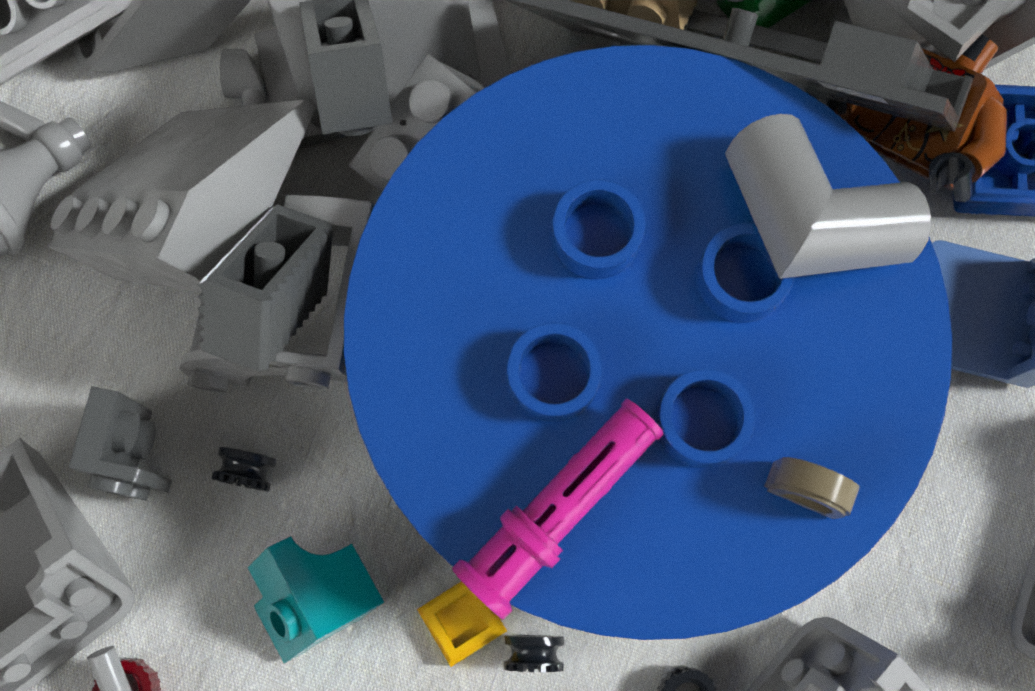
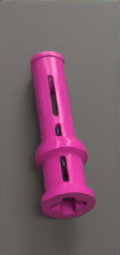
M626 398L623 401L621 408L569 460L567 465L523 511L518 506L512 511L507 509L500 517L502 523L500 530L469 562L460 559L451 568L457 577L501 619L504 620L512 612L510 601L542 566L553 568L560 560L558 555L563 550L558 546V543L609 492L612 486L655 440H659L662 437L663 430L631 400Z

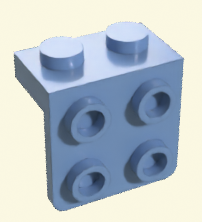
M943 240L934 241L932 245L940 264L949 303L952 332L951 369L1025 388L1035 386V258L1025 261Z

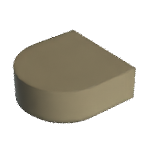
M783 457L773 462L764 487L768 488L767 492L831 519L849 516L860 490V486L842 474L823 466L791 457Z

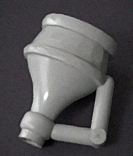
M0 101V128L28 141L14 148L0 150V257L6 254L11 256L20 254L24 248V235L29 225L33 205L43 185L56 171L66 172L75 167L81 161L82 154L91 148L89 138L72 118L68 117L60 123L48 122L45 124L43 121Z

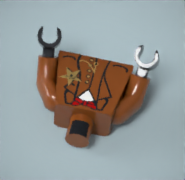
M981 35L955 62L949 57L944 58L922 48L934 70L962 77L967 75L973 78L955 132L806 92L833 110L843 120H846L878 154L928 179L930 193L935 194L939 188L944 187L954 192V200L958 202H966L970 199L972 195V182H976L1006 152L1007 111L1003 106L1004 99L992 80L982 75V72L997 52L998 46L984 35Z

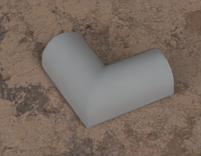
M791 114L766 116L751 123L737 134L725 152L779 279L910 263L919 256L929 240L931 230L930 208L925 195L918 186L910 182L832 189L800 120Z

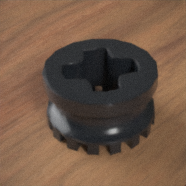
M219 447L217 455L222 458V466L219 470L213 471L212 480L232 485L236 483L235 486L241 487V485H245V488L269 492L271 483L266 480V473L270 468H275L276 459L239 449Z
M505 635V644L511 648L512 654L510 659L504 661V670L525 672L526 669H528V672H534V669H538V672L564 671V662L559 661L556 655L557 649L564 645V636Z

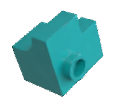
M290 536L267 547L247 567L263 596L254 605V608L284 664L361 620L385 603L353 544L331 554L318 555L302 549Z

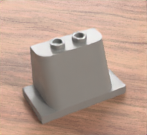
M267 0L276 29L254 33L269 101L274 103L306 99L317 106L299 2L311 0ZM368 0L381 42L390 106L427 54L467 76L472 74L487 87L512 74L492 0ZM317 107L299 148L349 136L341 135L338 132L322 134Z

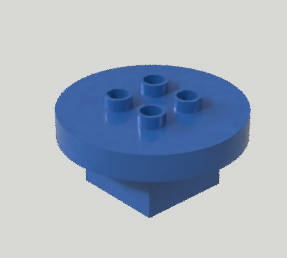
M656 45L611 46L577 51L544 60L503 77L475 93L444 116L410 151L393 173L374 205L359 240L349 277L344 312V359L349 395L364 444L377 473L394 502L418 533L451 566H454L460 559L469 562L502 527L500 517L507 509L512 511L518 506L523 511L567 465L569 460L621 408V404L626 398L644 410L663 430L662 437L659 440H655L612 486L609 492L558 543V546L563 550L558 555L560 560L553 568L542 566L512 598L510 604L514 607L557 625L601 636L638 640L687 639L728 632L771 618L806 601L837 581L870 552L895 523L916 491L936 446L945 417L951 381L952 332L949 303L940 264L930 237L923 251L910 263L779 279L725 155L732 140L751 123L766 116L791 114L800 120L832 189L900 183L883 158L859 132L833 110L799 87L765 70L743 62L687 48ZM783 457L797 458L823 466L853 480L860 486V490L851 514L844 518L831 519L767 492L768 488L764 487L773 462Z

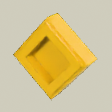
M462 581L417 609L450 667L507 632L500 617L491 611Z

